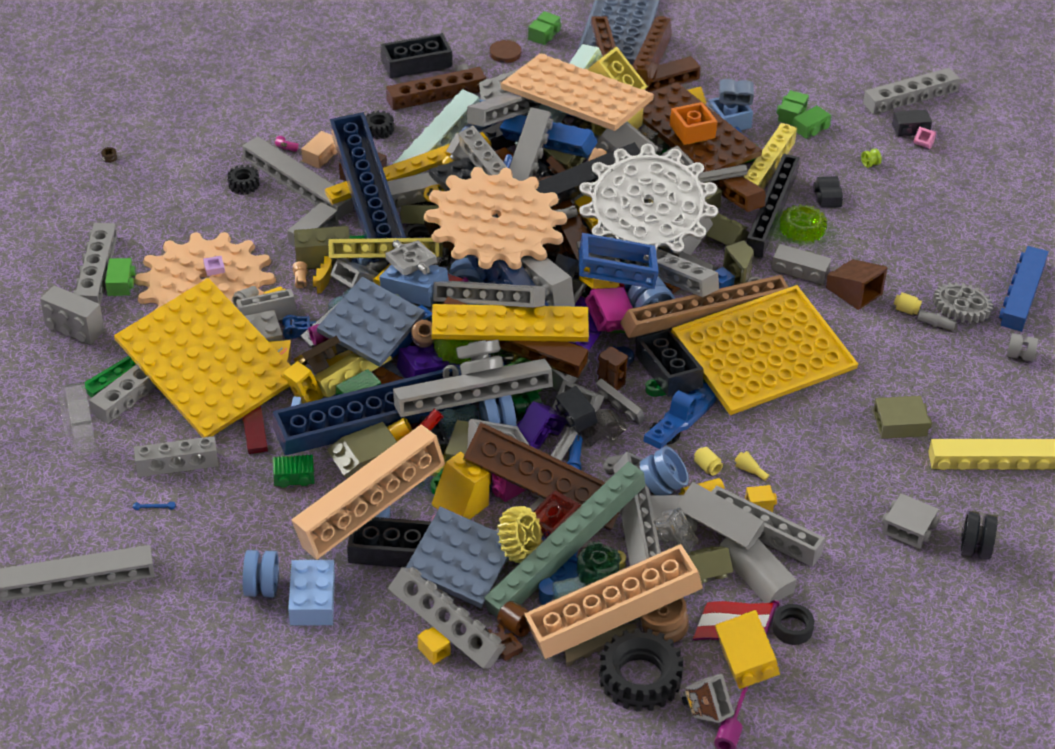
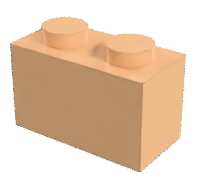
M323 131L319 132L301 148L302 162L316 168H320L332 156L337 154L332 135Z

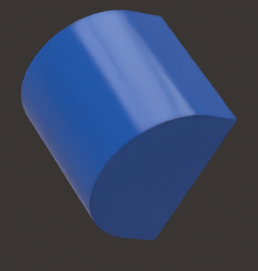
M549 577L542 580L539 584V602L543 606L560 598V590Z

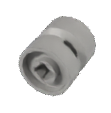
M1012 333L1007 357L1017 359L1020 356L1022 360L1033 362L1038 338L1028 336L1025 339L1023 335ZM1022 345L1027 346V350H1021Z

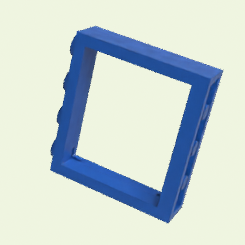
M582 233L579 246L580 276L655 289L659 271L656 247L654 245ZM589 253L648 263V267L589 257ZM644 255H648L649 260L643 259ZM590 267V272L584 271V268Z

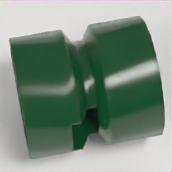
M536 390L524 393L523 397L521 395L511 397L515 409L516 422L523 419L527 408L533 401L542 404Z

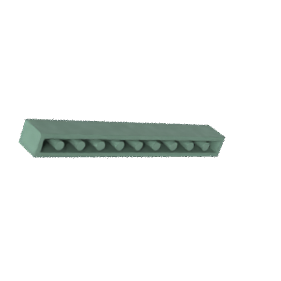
M628 461L484 597L487 611L497 618L501 607L508 601H514L519 605L523 604L539 588L542 580L550 578L646 486L644 472Z

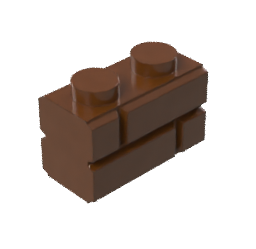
M611 346L602 351L598 356L599 368L597 375L598 381L603 379L618 391L626 384L628 356L618 352L619 350Z

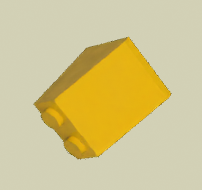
M460 451L446 461L432 506L437 510L441 506L467 519H471L489 506V472L463 460L465 454Z
M756 610L715 624L723 655L739 689L780 675L776 657Z

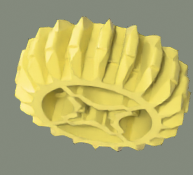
M525 506L511 507L502 513V517L499 518L500 524L497 525L499 529L497 535L500 538L498 543H501V550L505 551V557H509L510 561L515 563H521L543 542L541 540V536H543L541 533L542 526L539 525L540 519L536 518V513L532 512L531 508H526Z

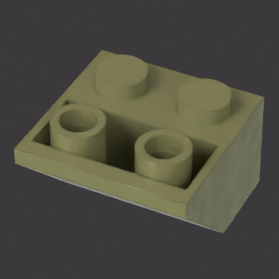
M719 213L714 218H710L713 225L706 233V236L726 245L747 240L749 231H747L748 227Z

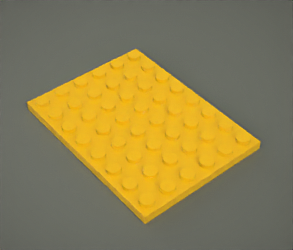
M209 278L114 335L115 341L202 438L216 435L290 387L283 372L290 368L291 365Z
M798 285L688 322L671 330V333L684 344L703 367V379L729 415L847 373L858 367V362Z

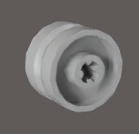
M498 340L478 341L456 348L458 358H471V361L460 365L462 375L504 367L501 356L489 357V354L500 350Z

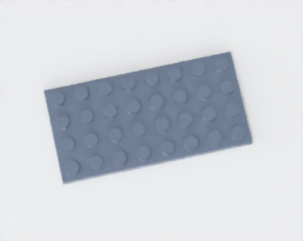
M595 0L578 50L582 44L597 47L591 25V16H607L615 46L618 47L628 62L633 65L655 19L660 0Z

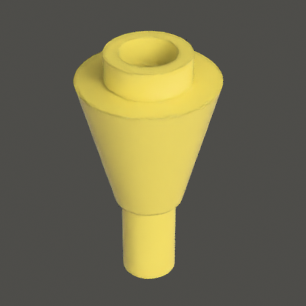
M748 451L738 454L735 459V467L755 474L764 481L768 479L769 474L760 468Z

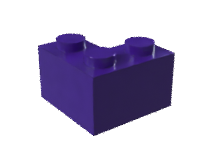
M533 401L527 408L523 419L517 424V427L530 446L540 449L549 433L554 435L561 433L566 425L564 415L560 416L553 407Z

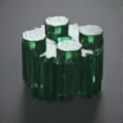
M600 541L589 542L587 547L585 546L584 549H581L577 557V577H579L581 583H584V587L619 572L620 554L618 550L612 549L608 545L604 546Z

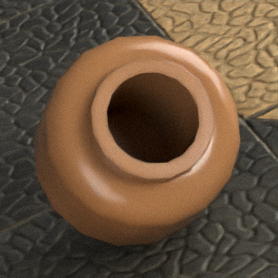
M420 320L413 325L411 339L418 347H429L435 341V339H432V322L428 320Z

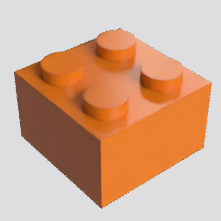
M700 102L671 108L669 126L682 143L686 145L716 138L718 121L704 103Z

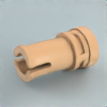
M299 261L293 264L295 287L304 288L307 286V264Z

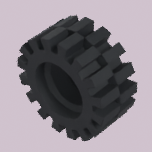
M377 110V113L374 111L371 114L367 113L365 117L372 138L378 139V137H381V139H384V136L387 138L393 134L394 118L389 112L385 114V111L381 113L380 110Z
M240 165V167L235 166V169L231 168L228 171V187L232 192L235 191L236 194L240 192L241 195H244V192L250 194L249 191L253 193L255 189H258L260 185L259 172L253 166L246 165L244 167Z

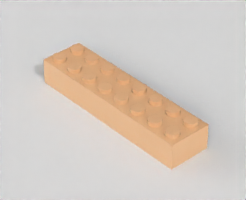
M423 425L418 426L294 517L292 523L302 548L318 560L445 465L437 436Z
M679 544L525 613V617L544 658L547 659L701 590L703 587L699 571L683 546Z

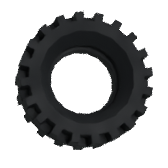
M635 628L634 633L624 630L621 637H618L616 634L612 636V644L609 642L605 643L604 651H601L600 686L604 687V694L606 696L613 695V703L617 704L620 701L624 703L623 708L628 710L629 706H634L636 711L641 712V707H648L649 711H654V705L658 704L662 708L666 706V699L671 702L675 699V692L679 693L682 683L684 660L683 657H680V648H674V641L672 639L664 640V634L661 632L657 636L652 634V629H647V633L640 632V628ZM645 660L655 664L660 669L661 677L651 684H634L627 681L620 671L622 666L629 661Z

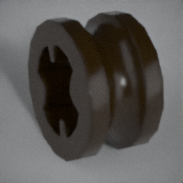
M113 147L102 149V161L106 163L116 161V149Z

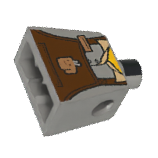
M723 674L701 679L685 688L686 693L682 695V703L685 706H690L694 718L721 722L734 715Z

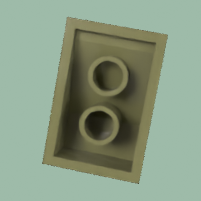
M381 422L340 438L327 451L342 474L349 478L393 446L397 441L385 423Z

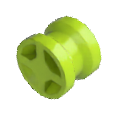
M875 148L871 149L870 152H862L861 160L863 165L869 168L872 165H880L882 156L880 151Z

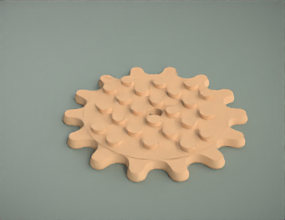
M475 167L471 171V178L467 180L450 175L446 179V185L450 188L449 191L433 190L429 195V200L436 203L439 208L427 210L424 214L425 221L437 223L441 227L432 234L434 242L442 243L448 241L453 243L455 247L451 251V256L454 259L475 255L479 260V267L483 269L491 268L496 260L505 261L511 269H519L522 266L521 258L523 256H532L539 261L545 260L547 252L542 246L546 243L559 245L563 242L562 234L554 230L553 227L566 224L567 217L565 213L557 212L550 208L558 203L556 193H539L536 190L539 187L536 177H529L524 181H519L512 177L513 174L509 168H503L498 175L490 176L480 167Z
M195 232L191 234L189 242L180 245L171 240L166 241L163 245V250L166 253L162 256L147 255L144 258L143 264L151 270L146 273L137 274L134 278V283L148 287V290L139 294L138 302L140 304L156 303L158 304L156 309L205 280L200 278L208 277L204 267V258L222 256L225 273L210 275L209 279L231 302L235 292L251 286H255L258 289V295H263V291L259 290L260 287L274 284L276 277L273 273L261 271L263 267L271 264V259L266 254L252 255L251 252L255 249V245L251 240H246L240 244L230 243L231 238L226 232L220 233L214 240H205L200 233Z

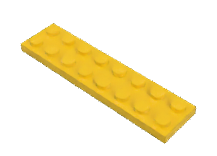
M433 304L432 339L588 342V307Z

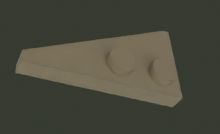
M620 625L565 650L566 667L573 665L574 661L582 657L587 658L594 652L603 650L606 642L612 644V636L615 634L621 637L624 630L634 633L637 625Z

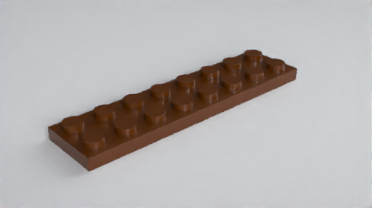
M480 422L463 457V460L479 466L481 469L572 513L606 483ZM620 511L603 528L611 531Z

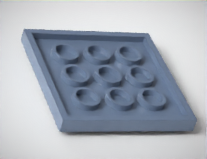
M361 277L318 325L317 332L329 339L337 335L340 341L338 344L381 367L412 331L413 325L425 316V310Z
M440 506L406 568H416L422 573L421 577L426 581L433 582L438 587L437 589L482 608L485 603L484 597L491 591L508 557H505V551L501 550L502 545L498 543L500 538L497 533L499 532Z

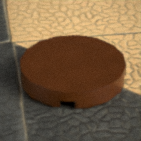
M511 40L496 41L490 46V57L500 63L501 61H505V63L515 62L521 57V46Z

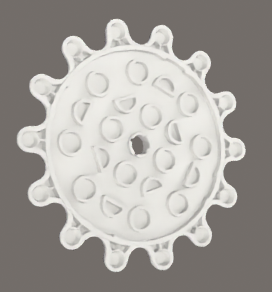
M644 144L641 147L640 154L637 156L629 155L624 149H617L614 151L616 162L613 165H605L601 162L592 165V171L598 176L596 182H584L580 185L581 193L592 198L591 203L580 207V214L584 218H595L598 220V224L592 228L593 235L613 236L620 240L654 245L656 249L660 246H667L674 253L678 254L684 249L683 237L692 236L702 239L706 235V229L699 223V220L714 218L717 215V207L705 202L706 197L716 193L717 186L714 183L700 182L698 176L704 171L703 164L696 162L689 166L683 165L680 162L682 153L679 149H671L665 156L657 155L651 144ZM651 199L653 203H644V200Z

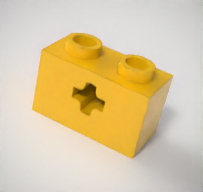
M297 361L283 372L294 396L301 397L303 404L320 400L324 397L312 371Z

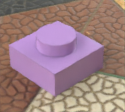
M222 256L203 259L207 276L225 273Z

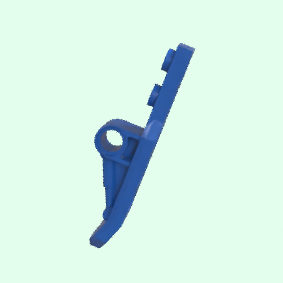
M703 383V388L689 391L688 394L678 390L672 398L670 410L665 413L664 418L644 435L643 442L661 449L679 432L690 428L717 400L716 395L708 384Z

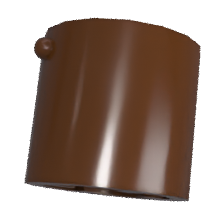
M514 601L505 603L498 613V624H501L505 629L519 637H524L530 632L525 613L529 612V610Z

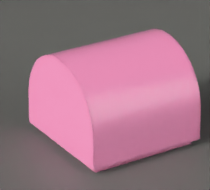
M919 127L913 142L916 145L931 149L936 132Z

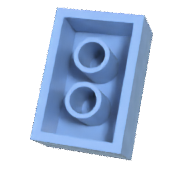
M334 560L291 561L288 609L290 626L333 625Z

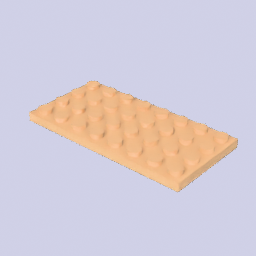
M541 53L501 82V89L613 131H616L653 100V94L646 90L638 89L629 84H624L615 79H610L601 74H596Z

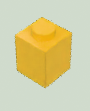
M770 485L746 487V500L773 512L774 505H777L776 493L772 492Z
M434 627L426 629L418 635V649L433 665L451 655V642Z

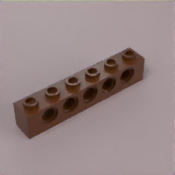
M480 67L386 86V99L392 110H398L454 98L462 89L472 94L480 92L479 82L487 78Z

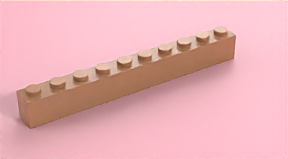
M782 275L721 288L705 297L694 294L628 309L620 324L628 338L677 327L789 287Z

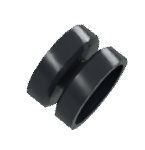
M967 511L961 533V555L972 557L978 545L979 558L991 559L997 532V515L986 514L982 525H980L979 512Z

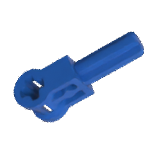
M286 315L282 320L284 326L283 336L287 339L301 337L317 321L310 322V316Z

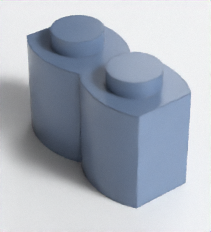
M732 79L720 80V103L726 105L736 103L742 106L753 104V82L747 80L735 81Z

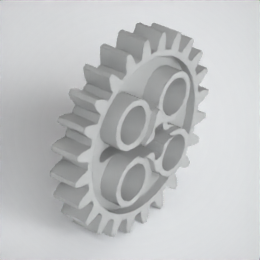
M949 282L948 285L942 284V287L938 286L932 300L934 302L933 305L937 306L936 309L942 310L941 314H948L947 318L954 317L955 321L960 319L962 323L964 320H967L969 323L972 320L976 323L979 320L984 322L985 319L991 316L994 306L992 304L993 300L989 299V295H984V291L979 292V288L973 289L972 285L967 287L964 283L959 285L957 282H955V285Z

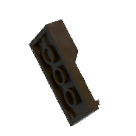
M336 335L300 354L293 360L295 363L297 361L305 367L309 362L314 374H317L330 367L324 355L327 354L329 359L335 357V354L338 353L335 345L340 343Z

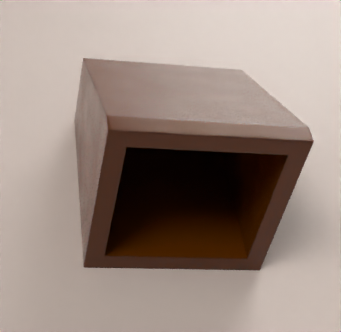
M852 259L827 275L826 288L855 309L860 310L883 295L888 268L884 265Z

